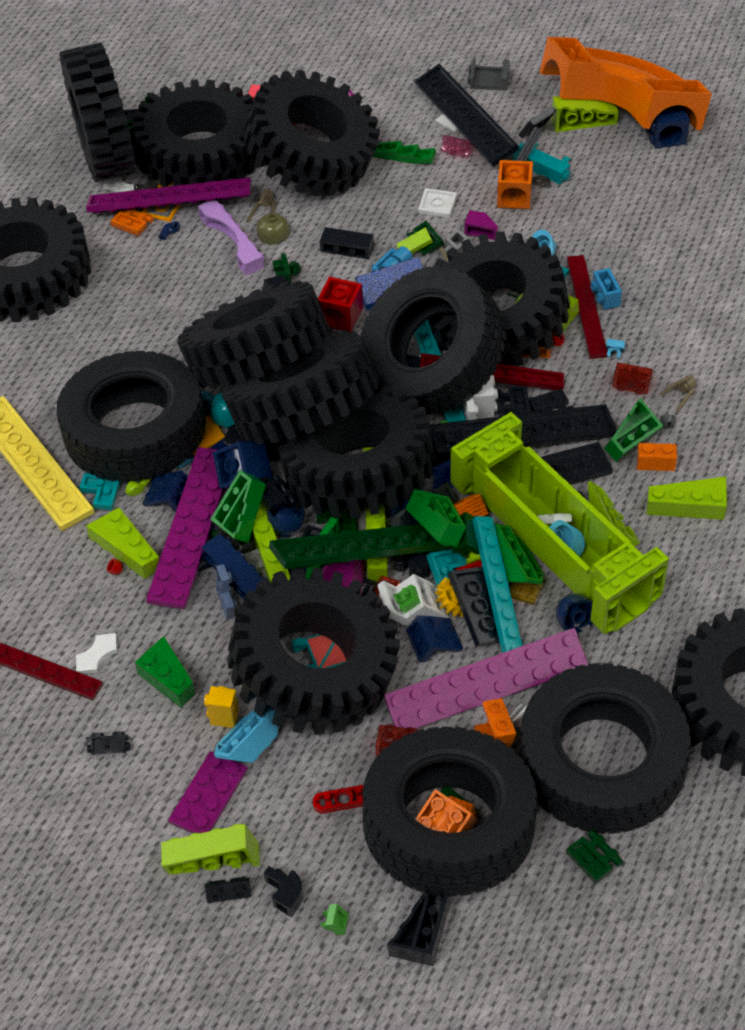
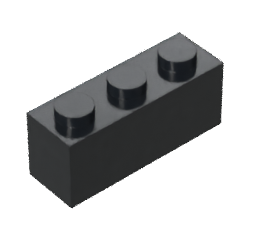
M325 227L320 238V252L369 260L374 248V234Z

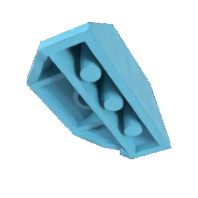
M270 708L260 717L253 710L242 718L216 745L215 757L249 763L257 760L258 756L277 737L278 726L272 724L275 711Z

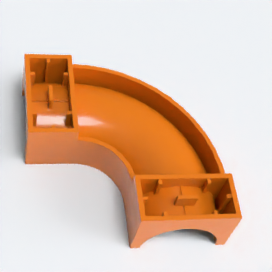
M547 37L540 73L542 75H560L561 87L559 97L561 99L599 100L615 104L630 112L644 129H650L655 117L664 109L675 105H683L689 117V123L696 130H702L712 93L699 80H685L661 66L630 55L584 47L577 38Z

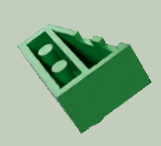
M639 398L604 449L615 462H618L637 449L639 443H645L657 435L662 429L663 424L644 401Z
M239 470L210 520L234 539L248 543L266 484L254 475Z
M414 489L406 510L441 545L457 547L466 526L450 498Z
M164 636L135 661L138 675L180 708L195 695L192 680Z

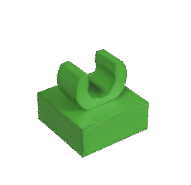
M411 584L406 588H402V591L398 594H394L396 603L399 604L400 610L404 613H407L421 603L416 587Z
M329 904V909L323 912L326 922L321 923L320 926L326 930L333 931L337 935H345L349 913L338 904Z

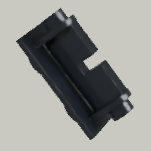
M124 731L112 732L111 736H104V733H92L91 737H86L87 741H91V744L87 745V753L92 755L107 754V746H110L111 753H126V751L130 750V742H126V739H131L128 734L125 735Z
M250 877L232 878L230 882L211 880L204 885L207 903L252 897Z

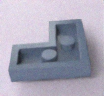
M223 564L216 566V591L226 620L234 618L237 604L236 600L231 598L232 591L229 584L232 583L231 573L226 571Z

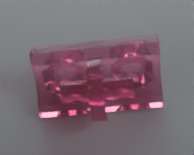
M443 135L441 152L449 153L451 156L469 157L471 141Z

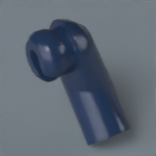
M173 221L165 224L158 236L159 239L166 240L169 234L178 232L180 223Z

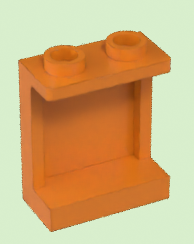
M503 699L483 701L482 706L488 720L485 724L474 725L473 730L480 731L481 734L486 733L493 736L495 740L498 739L505 743L506 747L511 748L516 732Z

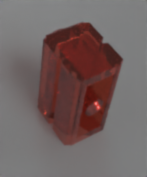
M617 362L612 388H616L619 391L626 390L636 394L648 395L653 369Z

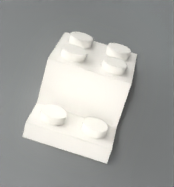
M494 375L490 376L491 379L488 383L483 385V388L473 395L474 397L467 402H463L462 409L466 420L494 417V412H497V402L495 400L498 399L497 389L493 388L495 386Z
M415 574L398 586L385 581L378 584L379 596L383 604L391 612L389 619L409 627L417 615L449 618L448 614H446V608L441 609L442 603L436 601L439 597L435 595V592L438 590L437 585ZM411 584L416 587L421 603L407 613H404L400 610L399 604L396 603L394 594H398L402 591V588H406Z

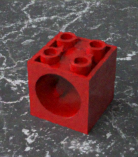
M328 277L318 300L330 328L352 332L363 310L361 283Z

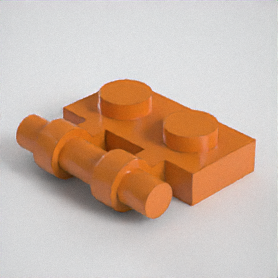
M135 208L132 210L123 209V212L119 211L110 223L112 227L139 236L147 228V222L152 223L154 221V217L149 216L146 212L141 213Z

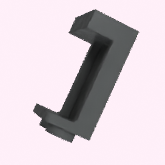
M473 59L472 64H469L467 83H470V89L507 91L510 60L504 59L503 67L477 66L476 59Z

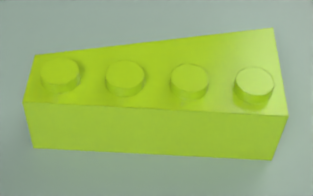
M553 96L552 106L557 111L551 117L555 132L613 125L618 122L619 112L615 104L599 100L561 99L558 96Z
M726 476L648 487L646 515L724 520L727 508Z
M120 508L86 525L90 540L98 543L101 548L109 551L115 558L124 562L141 577L146 579L155 574L159 563V556Z
M234 824L223 829L215 828L210 832L193 833L187 837H175L169 841L161 842L162 867L169 875L199 872V868L202 867L210 871L219 870L222 865L232 866V869L241 868L243 863H252V867L260 866L259 842L245 824Z

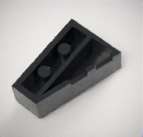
M428 891L423 893L411 909L412 912L406 921H403L400 925L399 931L388 942L389 956L434 966L450 908V896H446V894H442V896L431 895V892Z

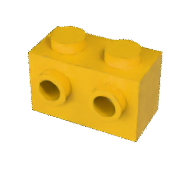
M211 686L209 694H206L204 698V706H207L206 717H209L210 725L233 728L236 725L239 714L236 689H229L224 686Z

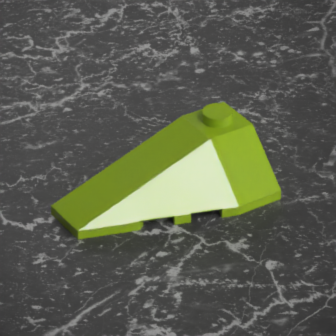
M589 481V503L627 537L633 546L640 544L633 529L630 526L626 527L621 521L624 517L613 508L614 503L604 489Z

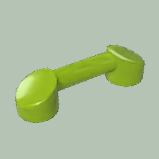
M152 478L142 479L139 483L130 481L126 486L125 493L132 497L139 495L144 491Z

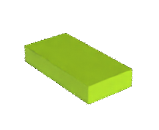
M425 227L396 245L398 249L401 246L406 247L413 254L433 243Z

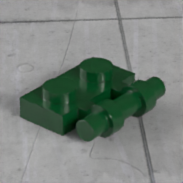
M592 830L587 835L591 839L590 842L582 836L566 849V853L597 884L613 871V867L609 863L613 862L617 867H620L624 861L619 857V852L616 849H612L605 842L606 839L601 834L598 835ZM596 848H599L605 855L601 856Z

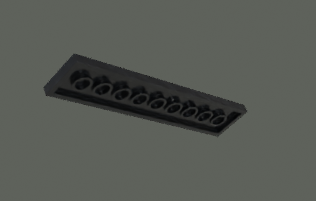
M437 64L414 81L416 86L492 167H495L500 163V160L506 159L519 149L518 144L440 64Z
M607 404L515 415L522 421L521 441L524 447L612 437L616 432V427ZM503 416L430 424L436 458L451 456L452 447Z

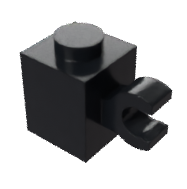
M430 551L419 554L412 553L410 556H396V562L402 563L395 564V570L404 571L409 567V576L415 574L421 578L429 577L430 566L426 556L430 554Z

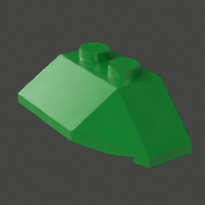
M495 523L507 581L509 583L540 585L544 574L527 545L518 535L513 533L514 530L511 526Z

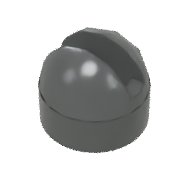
M675 415L660 416L663 428H667V425L669 428L674 426Z

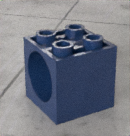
M675 105L664 109L655 117L650 129H645V132L649 133V141L651 144L653 143L655 149L686 145L690 120L684 106Z
M239 441L212 452L220 489H229L239 470L252 474L257 478L269 476L270 479L273 478L265 443L257 444L256 442Z

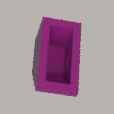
M469 210L464 223V234L475 237L487 234L488 239L495 240L498 226L485 212Z

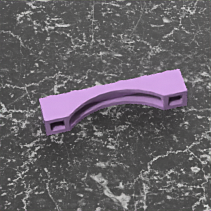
M215 199L198 206L199 217L207 227L222 231L234 240L238 246V266L245 275L264 268L263 262L265 259L263 254L258 252L255 244L249 241L247 234L241 231L239 224L233 221L231 214L225 211L222 204H219Z

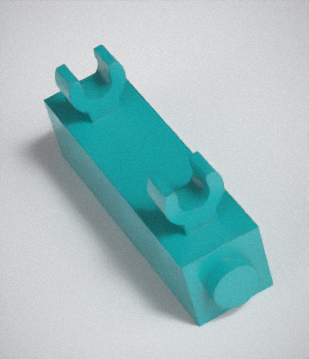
M522 142L518 145L519 149L513 153L512 161L516 160L525 143ZM536 142L526 160L533 162L532 172L559 185L564 181H568L571 176V165L568 162L571 158L564 156L562 160L536 149L539 145Z

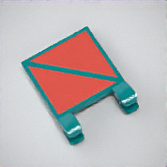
M318 634L308 638L292 640V650L295 653L302 651L306 647L308 648L314 665L307 666L331 668L346 661L341 649L332 640Z

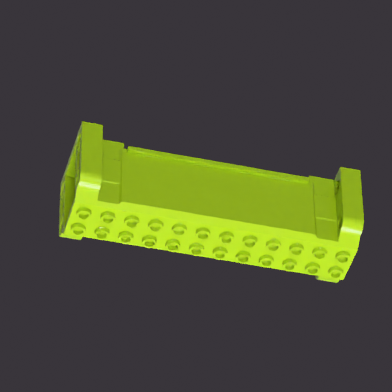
M512 412L452 447L451 484L463 495L470 492L474 494L480 493L484 505L505 525L511 526L514 530L513 533L518 535L552 572L574 593L584 594L592 600L591 622L603 634H607L610 631H618L645 613L653 602L662 595L669 558L658 547L643 555L631 544L627 537L529 446L525 448L521 441L522 421ZM571 514L572 521L567 523L578 529L585 539V547L582 554L578 556L549 528L551 524H545L536 515Z

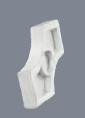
M121 176L103 181V189L113 192L135 190V186L123 182Z
M568 513L536 515L545 524H552L557 520L572 521V515Z
M116 633L96 635L93 645L87 651L76 654V671L82 674L98 673L100 663L109 655L117 653Z

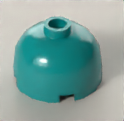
M219 393L213 398L209 412L212 420L218 427L222 425L224 428H227L235 423L222 397L223 393Z

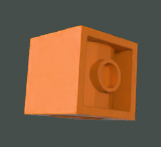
M500 160L497 191L498 208L530 209L532 161Z
M436 789L415 819L427 828L446 833L471 830L478 821L471 812Z

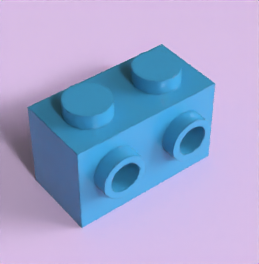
M611 269L593 271V280L590 282L592 292L596 294L597 302L601 303L604 310L619 307L622 290Z

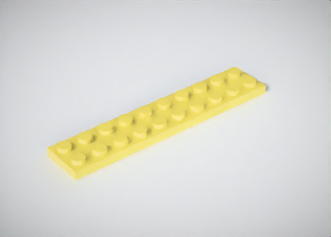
M4 396L0 397V453L59 529L63 531L94 514L93 507Z

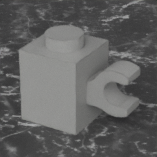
M456 228L445 238L444 251L447 252L453 247L459 253H462L461 242L469 238Z

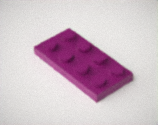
M210 751L169 817L168 822L190 833L210 832L246 774L247 766L233 760L216 758L214 752Z

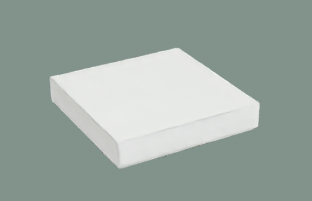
M425 188L418 213L450 218L457 193Z

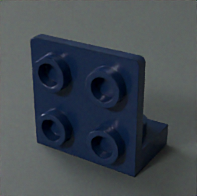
M183 470L154 477L148 492L145 494L142 505L151 506L166 502L176 513L188 476Z
M417 615L406 629L419 662H426L435 650L460 652L463 649L450 618Z

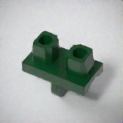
M286 253L281 254L280 260L272 261L275 276L282 274L287 281H290V284L292 283L290 277H296L301 272L299 263L292 261L288 264Z

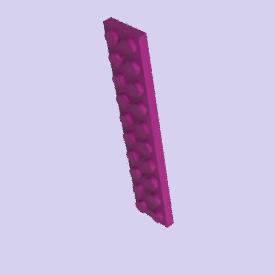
M249 177L90 195L86 204L87 213L98 214L106 210L108 212H115L118 209L132 210L134 207L148 208L152 205L161 207L170 203L179 205L188 201L196 203L199 200L213 201L215 198L230 199L233 196L243 198L251 194L252 180Z
M202 447L197 449L146 598L147 604L186 609L203 557L202 546L207 543L214 523L210 519L220 504L224 489H220L212 454V452L217 451L216 449Z
M572 628L384 694L383 697L398 735L482 705L483 701L499 699L544 683L556 674H561L564 670L574 669L575 666L584 664L588 666L576 630Z

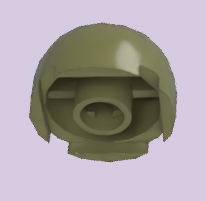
M266 214L257 223V236L265 244L276 245L278 242L286 241L290 235L289 224L280 214Z

